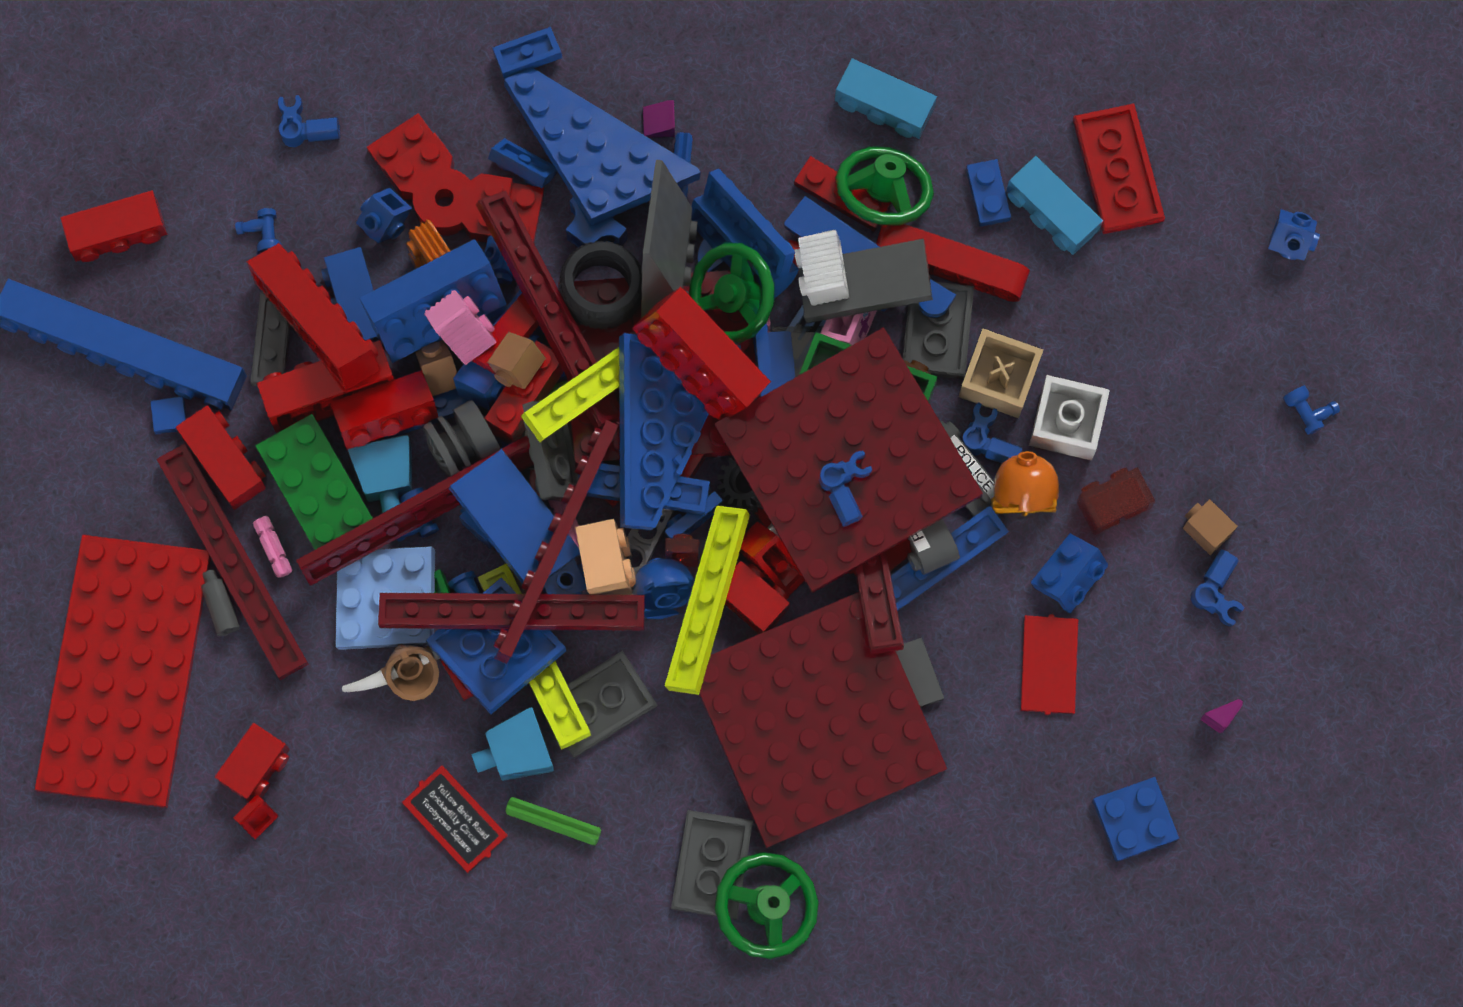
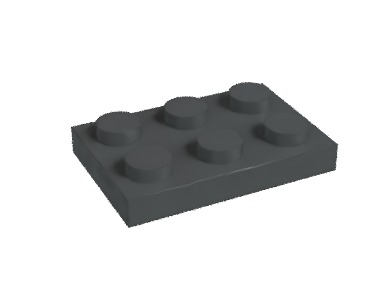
M531 401L522 404L524 412L539 402ZM571 421L542 442L538 441L524 422L530 442L529 454L535 468V486L540 499L561 501L569 483L575 486L579 476L574 473L576 467L574 463Z

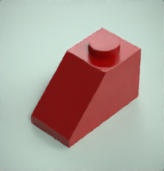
M756 522L745 533L740 552L749 563L755 565L764 574L765 579L773 586H779L789 597L805 580L783 542L775 533L759 522Z

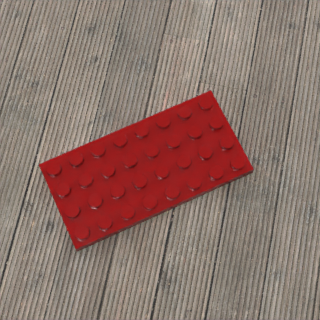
M82 535L35 790L37 792L168 808L204 602L201 586L205 584L202 574L209 571L211 556L207 550Z

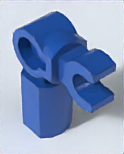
M295 96L296 103L292 107H286L284 98L279 97L278 106L282 114L279 132L285 145L297 147L307 139L308 142L340 139L338 117L306 120V123H302L300 114L303 111V103L300 96Z
M978 402L972 413L974 422L969 423L962 437V442L973 456L983 453L985 458L1002 464L1012 456L1021 453L1022 447L992 437V439L987 438L990 432L988 427L995 423L997 409L994 408L989 417H983L979 413L982 404Z
M864 451L855 452L851 456L850 461L846 463L840 461L838 463L826 464L820 472V485L826 491L831 492L829 495L830 501L843 527L863 518L850 488L845 487L844 484L852 481L851 478L854 476L865 478L872 473L873 469L871 466L865 469H860L856 466V461L865 457Z
M1219 550L1203 577L1205 583L1200 584L1192 591L1191 601L1196 608L1205 609L1211 614L1217 613L1223 624L1232 627L1236 621L1228 616V609L1232 608L1240 613L1243 611L1244 606L1238 601L1225 600V596L1218 592L1217 589H1223L1239 560L1229 552Z

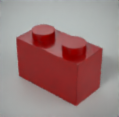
M740 561L735 566L725 605L756 633L761 634L772 629L788 612L790 603L787 599L789 597L779 586L774 585L771 587L763 580L764 574L755 565L750 563L747 566Z
M253 722L215 775V778L248 802L256 794L262 798L270 787L268 780L274 771L280 772L290 758L287 753L290 749L284 742Z

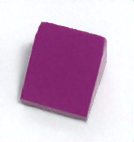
M674 100L643 107L644 136L648 138L675 137Z
M1237 699L1206 712L1200 720L1218 733H1223L1243 706V701Z

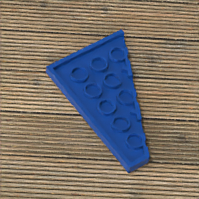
M529 68L504 79V87L590 225L650 201L656 160L664 162L680 188L700 180L701 172L696 166L534 68Z
M624 333L619 336L620 528L652 530L656 528L660 520L662 509L672 495L670 493L690 458L693 445L698 441L701 435L700 431L709 414L705 410V405L683 387L682 381L677 375L667 370L661 364L660 358L651 348L644 346L636 334Z

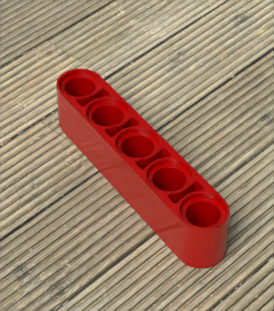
M906 224L900 226L882 225L875 243L878 246L882 247L924 239L929 274L961 285L974 286L975 290L1010 302L1020 301L1030 273L1026 266Z

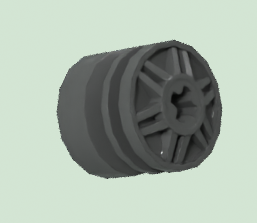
M472 400L452 409L456 424L452 427L442 416L437 418L442 430L441 433H437L431 422L423 425L428 448L441 471L448 477L458 473L457 467L462 466L463 469L471 466L470 460L476 458L477 461H480L500 450L487 422Z

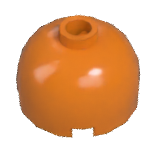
M1025 451L1012 456L1001 464L995 475L994 498L1003 507L1009 508V503L1019 505L1018 511H1039L1051 507L1054 498L1058 500L1059 482L1054 467L1047 460L1033 452Z

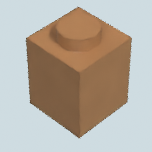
M508 331L487 363L496 373L494 375L495 379L507 387L515 385L525 389L546 358L532 340Z
M444 340L433 342L415 351L432 397L456 389L453 378L457 371L452 355Z
M1209 499L1203 506L1197 503L1185 515L1188 521L1183 529L1211 556L1234 533L1238 526Z

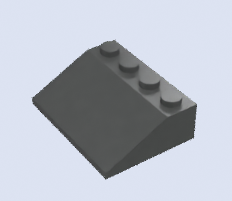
M656 160L643 248L641 318L664 297L680 286L683 289L684 286L690 287L692 268L687 267V263H693L695 244H690V240H696L698 221H692V206L662 160Z

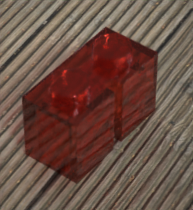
M1138 467L1130 471L1127 468H1122L1110 475L1111 480L1102 484L1095 481L1081 489L1082 493L1078 497L1077 504L1094 535L1120 524L1119 519L1123 517L1126 521L1153 507L1155 499Z

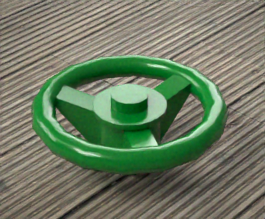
M867 147L853 152L840 163L835 177L838 195L846 207L863 220L878 225L900 226L917 220L930 208L934 196L931 177L923 165L909 154L890 147ZM876 159L875 163L849 175L851 169L858 163ZM906 168L914 173L920 182L922 190L919 202L913 208H911L904 181ZM866 189L872 198L881 202H891L898 213H882L870 209L859 202L850 190Z
M723 243L709 250L696 265L691 278L689 295L704 311L720 309L727 313L740 311L749 325L736 332L724 331L735 344H740L753 338L767 323L774 306L775 284L769 266L756 250L743 243ZM732 255L731 274L724 275L717 281L714 294L701 298L702 284L707 270L716 260ZM748 261L758 271L762 290L758 282L754 280Z
M761 852L743 857L727 869L717 887L715 912L721 931L734 947L752 957L774 959L791 954L808 940L817 923L819 901L813 881L799 864L784 855ZM763 865L779 867L791 874L779 886L764 885L754 890L733 886L737 878L747 870ZM801 886L806 902L804 920L798 931L788 940L782 942V918L789 910V897ZM729 900L747 905V911L751 919L757 924L765 926L768 945L755 944L741 936L731 922L728 911Z

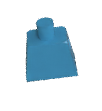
M408 435L371 442L361 447L348 449L367 501L380 500L382 513L399 505V496L412 490V446Z
M532 707L488 730L485 735L490 748L471 754L478 773L497 766L502 781L554 771Z

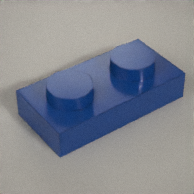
M551 27L492 48L504 79L529 68H536L562 58L561 50Z
M505 138L491 148L488 159L495 162L500 169L513 172L522 177L529 185L540 188L549 183L557 172L551 163Z
M998 160L967 165L966 172L979 227L1010 221L1011 214Z
M714 491L708 496L705 515L686 513L682 516L678 514L666 524L668 529L664 531L665 539L673 548L714 515L716 506H723V500Z

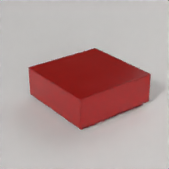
M256 794L233 818L254 839H257L278 818V815Z

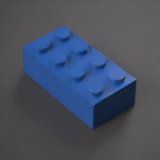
M475 239L359 298L378 340L381 341L382 347L392 363L441 338L425 316V311L430 310L431 306H435L436 302L446 298V295L451 294L452 291L456 290L463 299L469 296L479 309V312L476 314L478 317L483 314L487 315L506 305L492 266Z

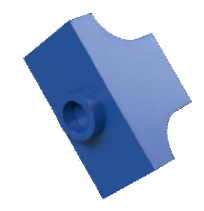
M574 197L569 201L570 210L575 217L566 228L567 240L576 247L584 246V244L590 242L594 243L595 241L614 242V244L617 243L620 246L628 239L627 229L614 220L613 217L590 225Z

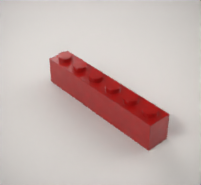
M278 243L246 261L258 288L346 390L380 371L375 359L379 356L375 345L370 339L366 341L363 339V335L354 321L350 323L347 321V316L338 303L334 305L331 303L332 300L327 290L322 285L317 287L312 273L308 268L304 270L301 268V264L293 251L287 252Z

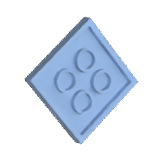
M432 546L378 549L337 571L336 648L346 650L396 647L400 644L413 646L428 645L426 639L434 634V629L379 628L378 615L380 593H435V549Z

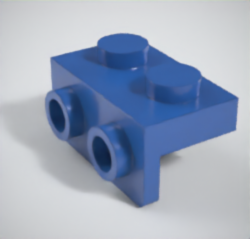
M1070 533L1033 578L1031 584L1036 590L1058 601L1064 611L1071 613L1084 600L1086 593L1093 584L1103 576L1108 563L1097 547Z

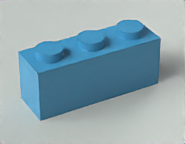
M853 58L835 93V101L838 102L842 109L848 112L858 111L867 115V119L877 125L887 124L895 128V131L903 137L911 138L913 136L920 139L935 109L937 96Z
M1037 156L1009 180L1006 191L1010 201L1018 208L1024 207L1031 214L1030 219L1040 229L1045 228L1053 236L1054 243L1061 250H1068L1074 255L1100 231L1103 220Z

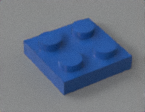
M1156 777L1107 793L1092 800L1116 862L1179 839Z

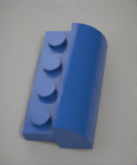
M720 169L709 172L704 194L694 198L692 202V221H698V233L712 248L723 243H743L756 250L770 268L775 284L774 298L777 297L792 283L799 271L798 267L793 263L796 251ZM732 255L722 257L731 268ZM748 261L754 280L758 282L762 290L758 271Z

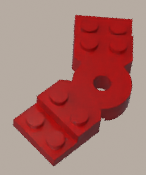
M419 113L367 146V151L401 198L413 200L415 213L420 224H425L426 219L430 220L438 233L443 236L454 235L464 228L471 240L475 239L476 241L487 243L488 236H491V233L476 207V203L481 199L506 190L535 244L545 192L544 187L540 188L513 183L512 178L482 173L470 180L462 172L454 169L453 156L436 133L430 130ZM444 197L453 199V202L446 207L437 204Z

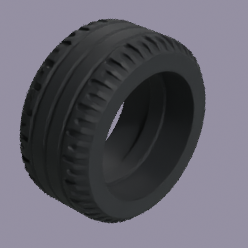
M608 241L586 243L584 246L581 245L576 248L563 263L559 278V292L576 322L594 329L617 327L628 321L641 304L642 268L636 257L628 249H624L623 246L617 243L614 244V242ZM607 266L617 270L624 276L629 285V290L623 298L615 303L598 305L581 297L575 289L574 281L587 268Z

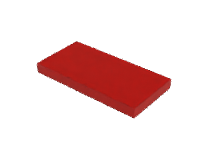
M1134 103L1073 116V123L1098 216L1103 220L1101 225L1103 234L1164 222L1165 215Z

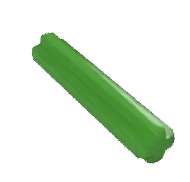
M511 797L506 806V814L591 845H596L599 841L601 829L597 826L515 797Z

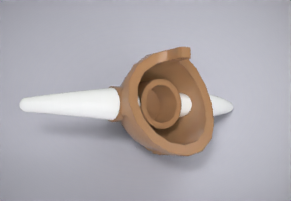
M400 644L395 647L385 667L364 679L342 686V691H363L388 685L394 694L402 699L410 701L425 699L434 691L438 683L439 669L437 660L440 658L429 646L422 648Z

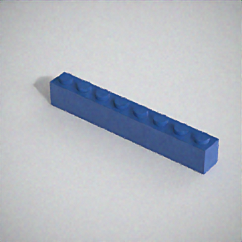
M7 279L0 294L1 328L12 333H16L18 329L27 332L30 339L41 344H45L48 340L58 344L57 348L70 355H75L76 352L87 355L86 359L99 366H104L105 363L116 366L115 370L125 376L133 377L134 374L145 377L144 381L154 387L162 389L166 385L174 388V393L183 396L185 399L192 400L193 396L203 399V403L214 410L221 411L224 407L232 411L247 378L243 367L11 279Z

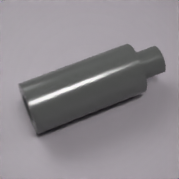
M215 570L204 572L202 575L205 584L201 586L217 636H225L236 632L240 627L224 580L217 578Z

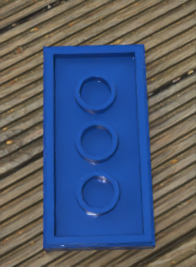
M501 449L450 485L449 490L520 582L523 583L528 571L535 572L540 562L534 559L542 541L548 543L553 532L548 530V527L554 515ZM569 535L561 548L549 577L580 555L579 547Z

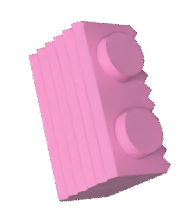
M454 290L451 294H447L446 298L436 302L435 306H431L430 310H426L425 316L436 333L460 358L464 365H467L496 343L491 334L495 328L484 314L480 317L476 315L479 309L469 296L463 299Z

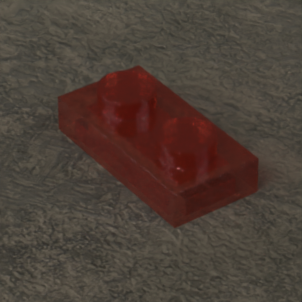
M687 534L673 535V538H666V559L679 561L686 567H699V540L693 539V536Z

